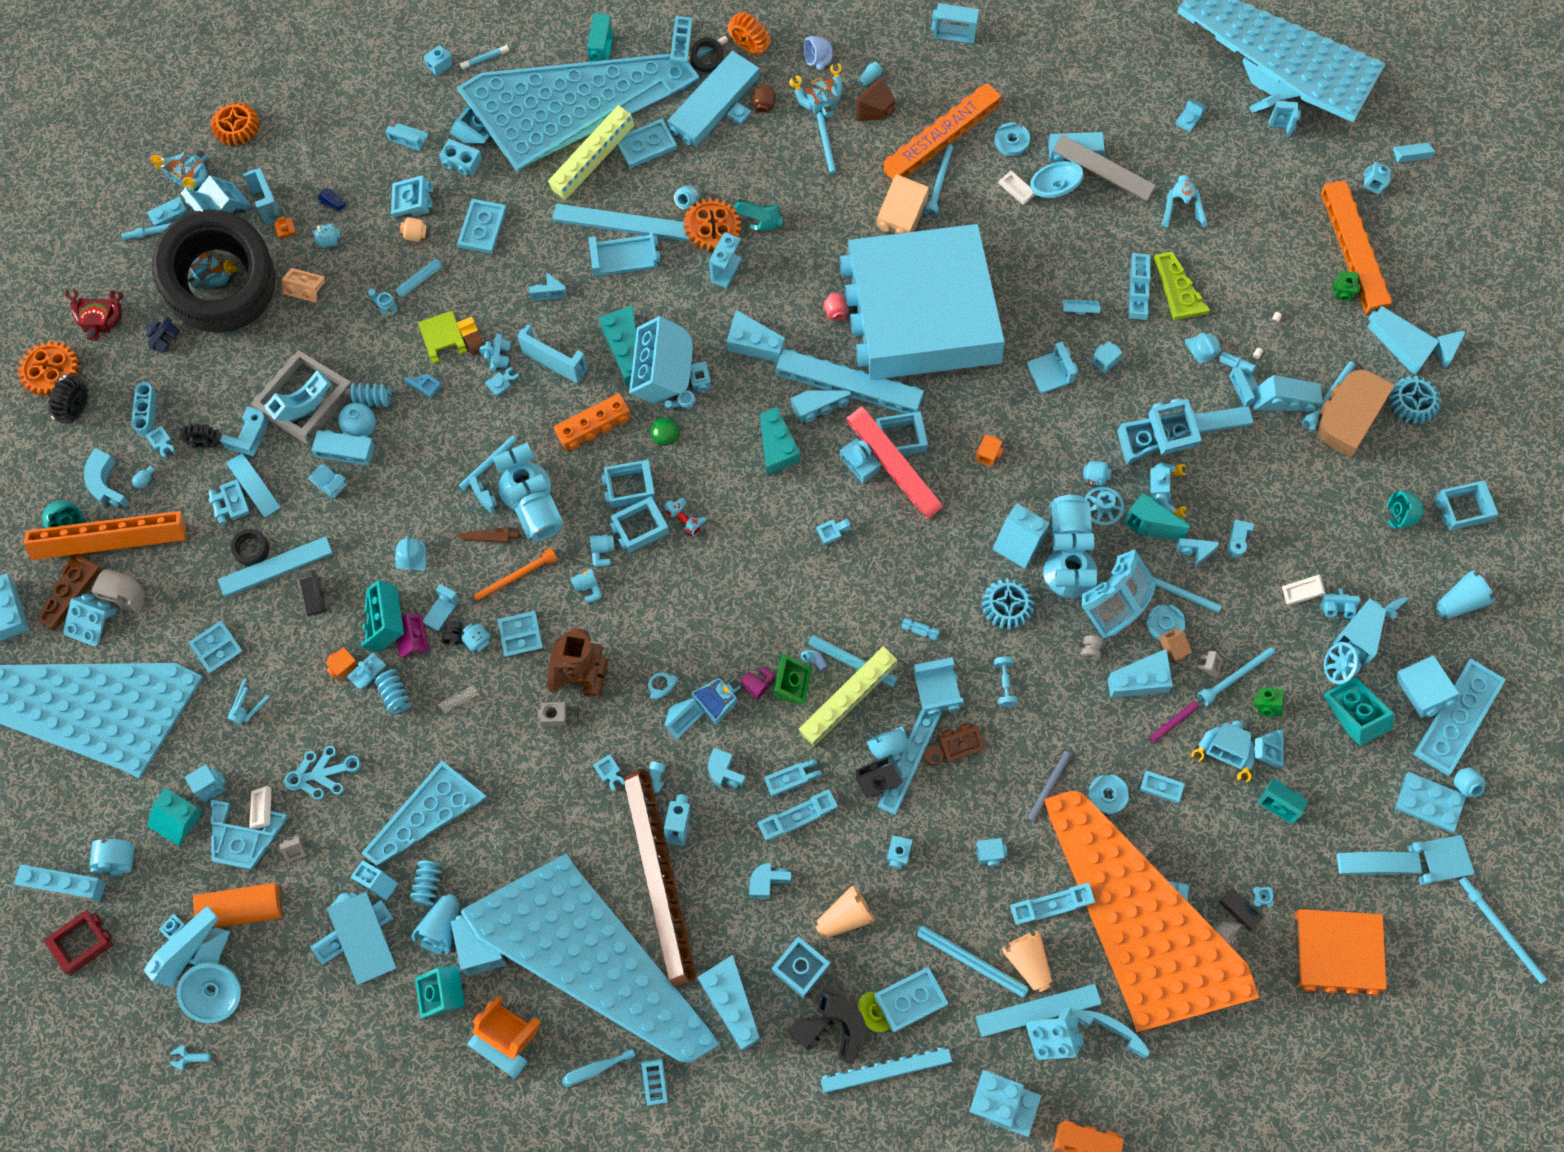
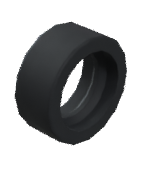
M709 37L700 38L692 47L691 63L700 72H713L723 61L724 51L717 40ZM706 46L714 49L717 53L716 61L712 64L701 62L697 57L699 48Z
M244 529L233 537L230 550L237 562L250 567L267 558L269 543L258 530ZM248 538L259 540L261 547L255 555L243 557L240 554L239 547L244 540Z

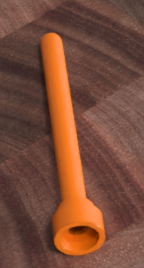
M550 547L545 550L542 557L476 593L474 600L479 601L545 563H555L558 559L552 548Z

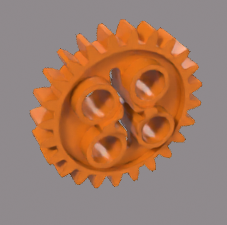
M709 197L708 202H706L702 198L701 204L695 201V207L691 205L690 211H686L683 229H686L685 236H689V242L694 240V247L699 244L700 250L705 247L707 253L710 249H713L714 252L723 235L719 233L720 231L739 238L738 233L741 232V221L738 220L740 215H735L736 210H730L731 204L726 206L725 200L719 203L718 198H716L715 202H712L711 197ZM710 211L713 213V227H715V228H714V237H715V239L712 238V224L710 223V221H711Z
M48 340L47 345L41 342L40 347L33 345V351L27 350L29 355H22L25 361H19L22 366L18 368L20 382L28 391H31L34 395L38 393L40 397L44 393L49 397L52 392L51 388H54L55 382H58L59 377H62L64 374L79 376L76 370L80 369L77 365L79 363V360L76 358L77 355L65 343L60 345L58 341L52 344Z

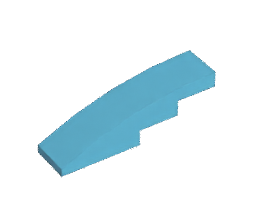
M675 16L670 62L687 64L692 18Z
M1132 253L1129 319L1147 320L1149 254Z
M1352 852L1337 854L1339 874L1375 876L1378 874L1422 873L1419 853Z

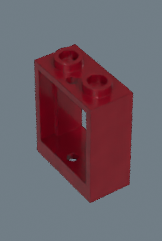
M85 910L43 940L62 971L67 975L72 976L113 946L110 941L112 939L111 934L107 929H102L100 926L102 920L96 913ZM87 921L100 942L71 961L59 940Z

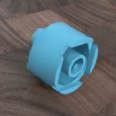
M102 839L93 841L89 866L91 868L90 873L102 874L107 872L110 873V876H123V873L131 872L135 845H131L129 841L109 839L107 843H102Z

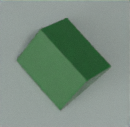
M782 654L774 690L775 699L805 704L812 667L786 654Z

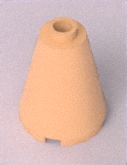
M851 886L817 920L818 925L816 928L822 937L825 935L827 938L875 921L872 912H868L867 903L857 888Z
M1035 931V936L1028 933L1010 942L1011 947L1008 949L1005 946L1002 948L1005 956L1033 990L1038 989L1039 992H1042L1050 987L1049 983L1052 982L1039 931Z

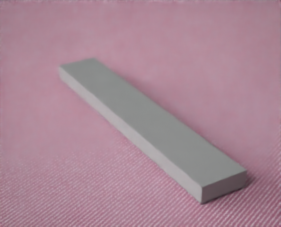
M1061 135L1053 150L1054 153L1077 163L1082 168L1144 201L1148 200L1155 187V184L1064 135Z

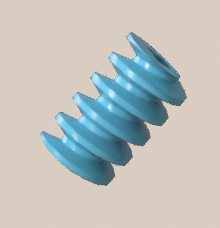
M355 383L351 384L350 396L353 403L368 404L370 407L374 405L377 407H381V405L384 407L389 406L392 395L390 384L387 389H385L384 384H381L380 389H378L376 383H374L372 389L369 383L366 384L365 388H363L362 383H359L358 388H356Z
M396 669L382 673L375 680L378 691L381 693V698L384 700V705L387 706V711L390 714L400 713L409 709L412 703H405L409 700V697L403 696L406 694V690L401 689L403 687L402 682L397 683L401 678L400 676H394L397 674Z
M419 861L417 865L422 869H417L415 872L420 877H415L413 880L418 885L412 886L411 889L416 893H411L410 898L414 900L412 901L414 903L434 906V903L429 900L430 898H436V895L431 892L432 890H438V887L433 885V883L440 882V879L435 877V875L442 874V871L438 870L437 867L443 865L431 861Z

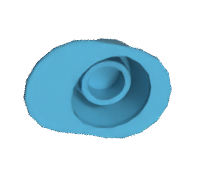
M1200 333L1196 337L1185 339L1188 349L1201 364L1215 359L1221 352L1219 340L1211 333Z
M409 536L402 539L396 546V568L425 570V544Z

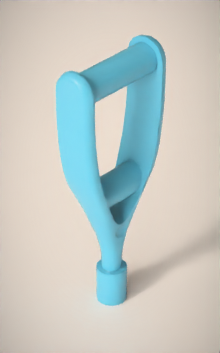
M631 1049L618 1057L586 1065L566 1074L562 1079V1083L566 1087L580 1083L600 1074L620 1061L634 1058L635 1053Z

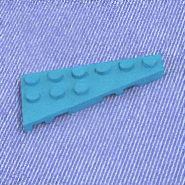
M441 761L364 849L362 854L379 867L488 797Z

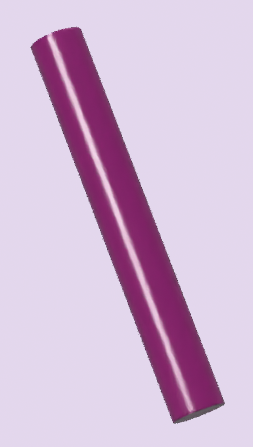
M1193 701L1152 734L1150 739L1154 743L1199 708V705Z

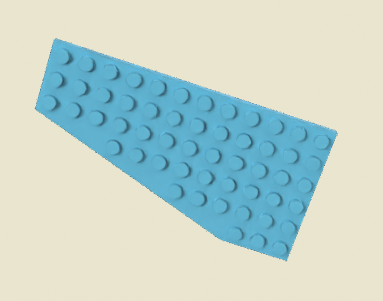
M1183 0L1177 13L1193 24L1197 22L1203 28L1216 35L1215 39L1233 52L1239 51L1245 57L1252 60L1258 65L1257 68L1276 82L1282 81L1289 88L1295 90L1301 95L1302 100L1351 122L1355 121L1385 66V63L1379 59L1371 58L1363 52L1355 51L1347 45H1341L1330 38L1320 36L1314 31L1306 30L1298 24H1292L1284 18L1276 17L1267 11L1260 10L1251 4H1246L1239 0Z

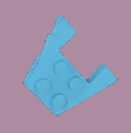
M211 800L212 862L253 871L288 819V815L270 811V825L265 826L263 831L225 824L231 804Z

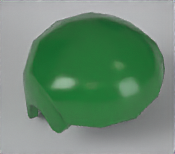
M664 417L657 419L650 428L651 438L655 443L667 446L669 443L678 440L680 428L672 419Z

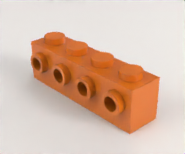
M620 393L553 427L565 451L569 449L574 450L584 441H592L596 438V435L611 431L613 426L625 424L631 418L629 408Z

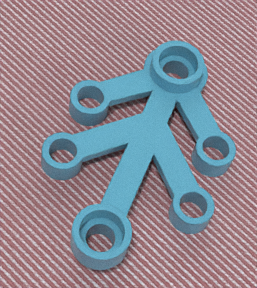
M327 746L312 772L305 773L309 765L317 760L315 752L308 751L305 753L304 760L298 769L286 775L284 783L289 790L297 791L301 789L312 795L316 801H320L325 796L324 791L321 788H314L306 782L315 780L329 788L333 794L341 795L344 792L343 785L335 783L326 777L345 771L355 773L360 770L361 761L356 756H348L344 763L324 768L330 758L335 757L337 753L333 746ZM333 749V754L327 755V751ZM310 754L314 755L312 760L307 759ZM352 762L357 763L355 768H350ZM298 778V782L292 784V779ZM336 786H341L339 792L334 791ZM321 791V796L316 798L315 793Z

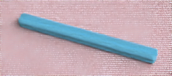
M921 926L918 930L917 936L1017 995L1025 997L1027 994L1028 986L927 927Z

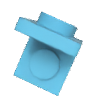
M439 584L436 589L439 598L423 620L425 625L436 631L441 630L443 623L447 621L460 601L456 592L442 584Z

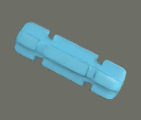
M908 618L903 620L902 629L908 631L910 629L913 633L924 637L929 636L933 640L938 638V629L933 627L931 629L928 625L916 621L912 622Z

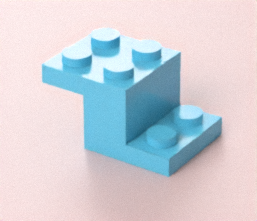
M210 175L198 191L184 188L181 192L185 202L195 211L213 209L233 213L235 209L248 211L252 207L234 183Z
M983 1070L969 1112L988 1119V1122L1029 1137L1042 1095L1023 1089L1024 1085Z

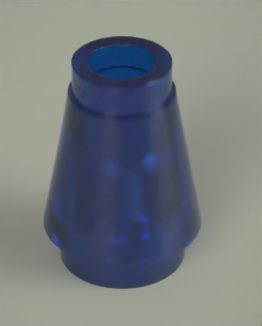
M324 188L318 196L321 204L339 212L346 205L331 189Z

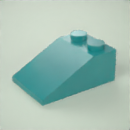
M1357 677L1323 693L1325 700L1347 734L1359 746L1393 729L1394 713Z

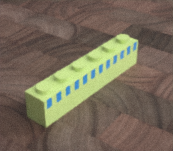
M618 105L548 180L551 189L566 200L635 126L631 114Z
M883 646L799 728L800 733L815 746L898 665L897 659Z

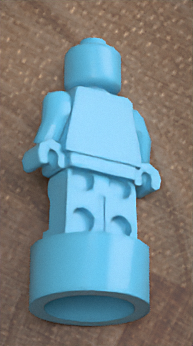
M651 761L649 770L654 793H659L664 785L660 781L662 774L665 773L666 765Z

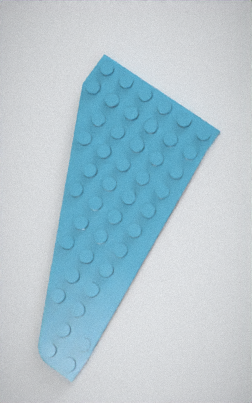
M671 54L484 72L461 84L457 89L514 169L519 172L528 165L591 135L618 105L632 115L687 88L698 81L699 76L688 61L687 64L670 62Z
M177 663L0 665V724L118 768L141 779L204 677Z
M567 853L462 909V915L478 940L676 1060L691 1063L718 1047L719 1043L709 1028L677 989L671 985L663 972L582 876Z

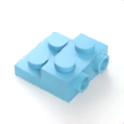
M423 175L393 183L391 215L398 217L410 213L415 217L429 213V207H432V200L430 198V192L433 191L432 183Z

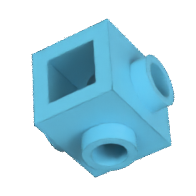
M1375 162L1364 172L1363 187L1379 195L1391 181V169L1386 165Z

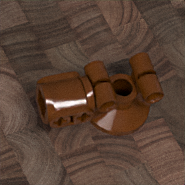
M572 628L570 632L565 633L556 640L548 668L547 681L549 692L557 693L566 684L585 686L583 695L587 697L592 695L600 698L604 682L602 678H605L608 659L601 657L603 646L591 643L590 635L586 630Z

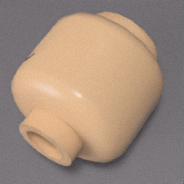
M408 217L405 223L401 222L400 233H403L404 240L420 242L422 239H425L427 225H424L421 219Z

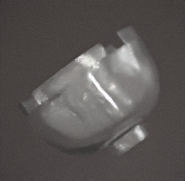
M1224 919L1217 922L1215 926H1212L1234 950L1238 941L1241 942L1243 939L1245 926L1237 921Z

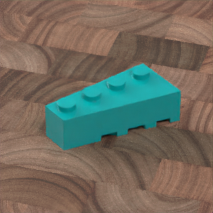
M632 305L598 317L600 328L626 387L630 386L636 340V326Z

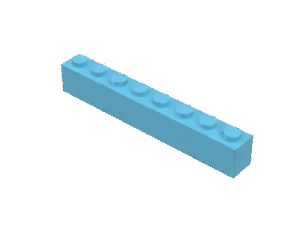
M783 349L776 366L777 376L828 391H850L851 398L905 414L918 412L923 399L924 390H921L919 387H910L899 381H890L885 378L870 380L869 374L865 371H856L845 365L839 366L828 360L822 361L811 355L799 354L794 350Z

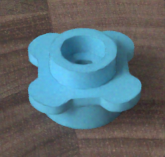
M1255 887L1253 889L1255 894L1253 903L1256 907L1261 905L1272 907L1274 905L1272 900L1273 889L1271 887Z

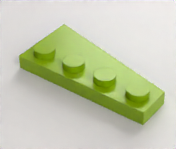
M1174 253L1156 254L1154 261L1173 320L1209 314L1210 309L1207 305H1204L1201 295L1195 291L1192 281L1186 277L1183 272L1184 269Z

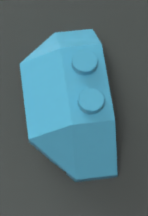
M1244 57L1243 63L1251 84L1257 86L1258 89L1264 90L1271 95L1281 93L1282 100L1301 96L1282 81L1276 82L1259 70L1256 63Z

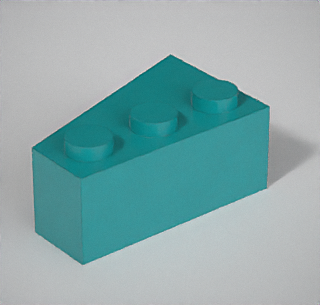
M377 580L366 589L364 612L367 613V623L363 624V630L366 633L365 641H361V647L381 652L402 636L404 631L397 586Z

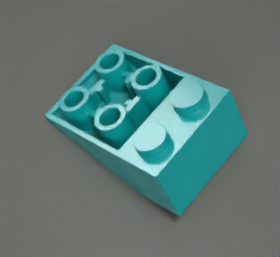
M1143 493L1129 509L1124 522L1126 526L1139 535L1179 541L1180 538L1184 539L1190 528L1183 518L1176 517L1170 509L1162 507L1156 503L1154 498Z

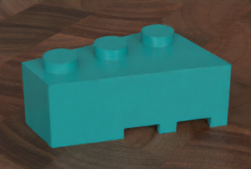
M777 407L761 413L760 424L766 476L800 462V451Z

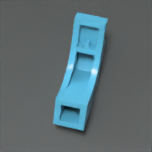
M316 371L301 389L289 395L275 393L264 408L274 420L290 421L297 419L315 409L324 400L322 395L332 384L321 371Z
M95 448L89 456L84 469V480L89 492L105 507L109 503L115 508L121 506L126 509L129 504L128 500L123 495L107 487V477L116 464L115 460L110 455Z

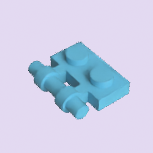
M238 479L219 486L221 493L217 494L216 490L208 492L210 496L209 502L215 510L214 516L218 520L219 525L227 523L225 518L227 515H230L232 520H236L251 514ZM225 501L227 507L222 508L220 503Z

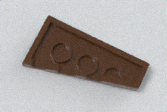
M78 554L69 555L71 559L68 565H64L61 571L63 575L59 582L55 583L53 587L54 592L51 598L47 599L37 621L53 631L56 630L67 616L71 599L82 596L102 571L99 566Z

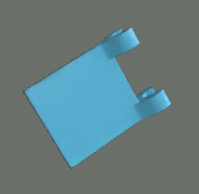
M1462 835L1426 842H1416L1408 846L1409 851L1412 853L1424 852L1430 870L1429 874L1419 877L1421 886L1475 874Z

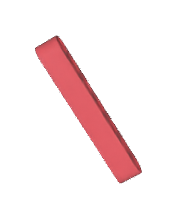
M859 407L846 418L852 429L869 446L874 456L920 512L926 515V519L931 518L943 508L940 501L863 407Z

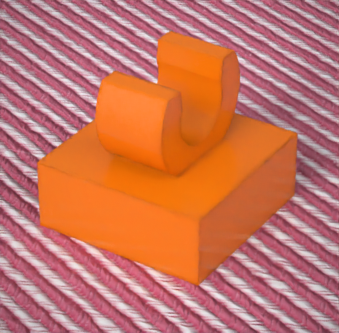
M291 217L277 218L278 221L273 222L279 240L296 234Z

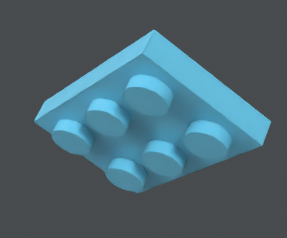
M663 119L628 132L617 144L629 169L677 149V144Z
M471 199L457 242L458 248L493 254L507 210L506 205Z
M1407 772L1395 809L1453 833L1455 832L1466 797L1460 792Z
M929 967L873 995L893 1033L949 1004Z

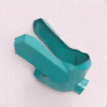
M742 199L736 202L734 207L738 214L760 220L758 224H750L752 230L772 231L777 227L782 228L783 217L780 216V206L778 203L762 207Z

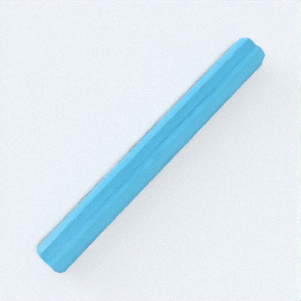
M815 635L809 640L808 644L857 670L866 663V661ZM889 673L881 682L893 687L897 682V677Z

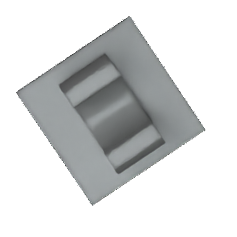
M1209 651L1208 656L1202 655L1200 657L1202 661H1206V664L1198 665V668L1203 672H1207L1212 677H1219L1222 658L1217 652Z
M294 836V839L290 841L284 840L283 843L279 844L280 851L287 863L307 856L305 848L297 836Z

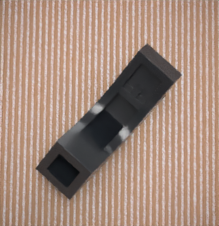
M821 991L817 1012L826 1017L838 1018L843 1027V1037L838 1058L845 1063L854 1064L859 1051L858 1043L866 1044L867 1041L865 1020L859 1009L852 1002L835 993Z

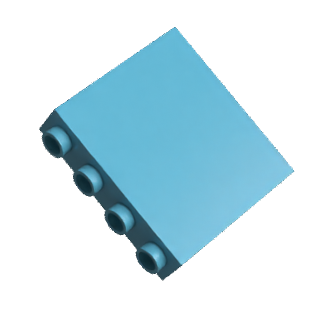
M978 224L848 240V255L840 256V269L842 278L851 277L852 284L845 285L847 307L857 306L858 314H850L851 330L853 336L862 335L863 344H856L858 367L868 366L870 380L1002 363L1004 337Z

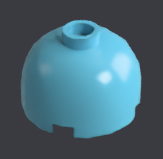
M363 403L348 404L341 410L338 417L342 433H349L352 436L358 437L372 434L377 422L374 412Z
M901 726L895 728L894 732L882 733L869 739L867 744L871 753L876 758L882 759L892 754L894 760H898L901 758L900 754L907 747L908 739L904 727Z

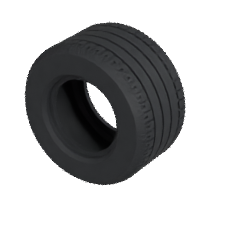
M199 210L175 220L159 237V241H157L154 248V255L152 256L154 282L167 306L187 325L206 332L212 331V333L230 332L252 323L267 308L274 292L275 269L262 236L243 218L221 210ZM221 250L238 257L247 271L246 280L240 289L229 297L220 300H204L195 297L189 287L188 273L192 263L200 255L209 251Z

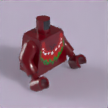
M73 289V297L70 296L69 290L65 291V297L71 299L70 307L77 325L84 332H88L87 339L98 341L100 332L110 333L111 328L121 320L122 305L120 300L124 297L122 292H117V298L115 290L109 292L110 299L79 298V301H77L79 292L76 289Z

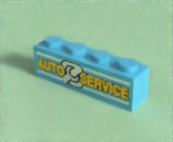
M21 864L14 885L22 889L94 902L101 901L106 884L95 877Z

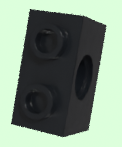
M892 754L855 770L856 781L866 798L878 796L883 791L894 789L903 783L902 773ZM879 776L884 777L883 779H880V780H879V779H876V777H879Z

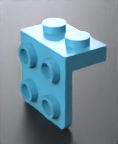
M1063 342L1055 344L1053 353L1030 360L1027 363V367L1040 393H1046L1075 382L1078 368L1076 363L1072 362L1068 347L1064 346Z
M82 594V596L72 598L70 601L63 633L65 636L97 646L100 643L105 618L115 615L117 607L110 605L111 603L108 601L93 599L92 595Z
M1063 1007L1057 1019L1028 1021L1026 1027L1037 1059L1077 1057L1081 1046H1083V1036L1079 1033L1077 1016L1073 1014L1071 1007Z

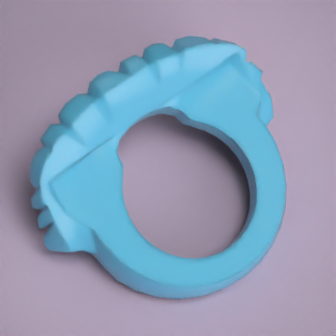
M663 672L653 675L648 682V689L651 693L650 697L658 699L666 696L677 683V677ZM657 677H665L667 679L668 686L664 690L653 688L652 683Z

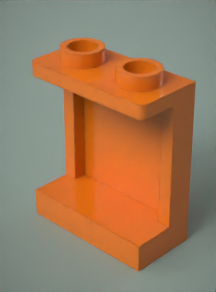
M499 995L495 1001L491 1000L487 1004L483 1013L479 1012L473 1021L475 1026L472 1033L514 1060L534 1038L541 1021L534 1017L527 1023L501 1005L503 997Z

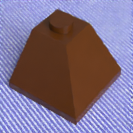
M878 78L857 99L856 119L858 121L883 120L886 116H891L895 111V98L881 78Z

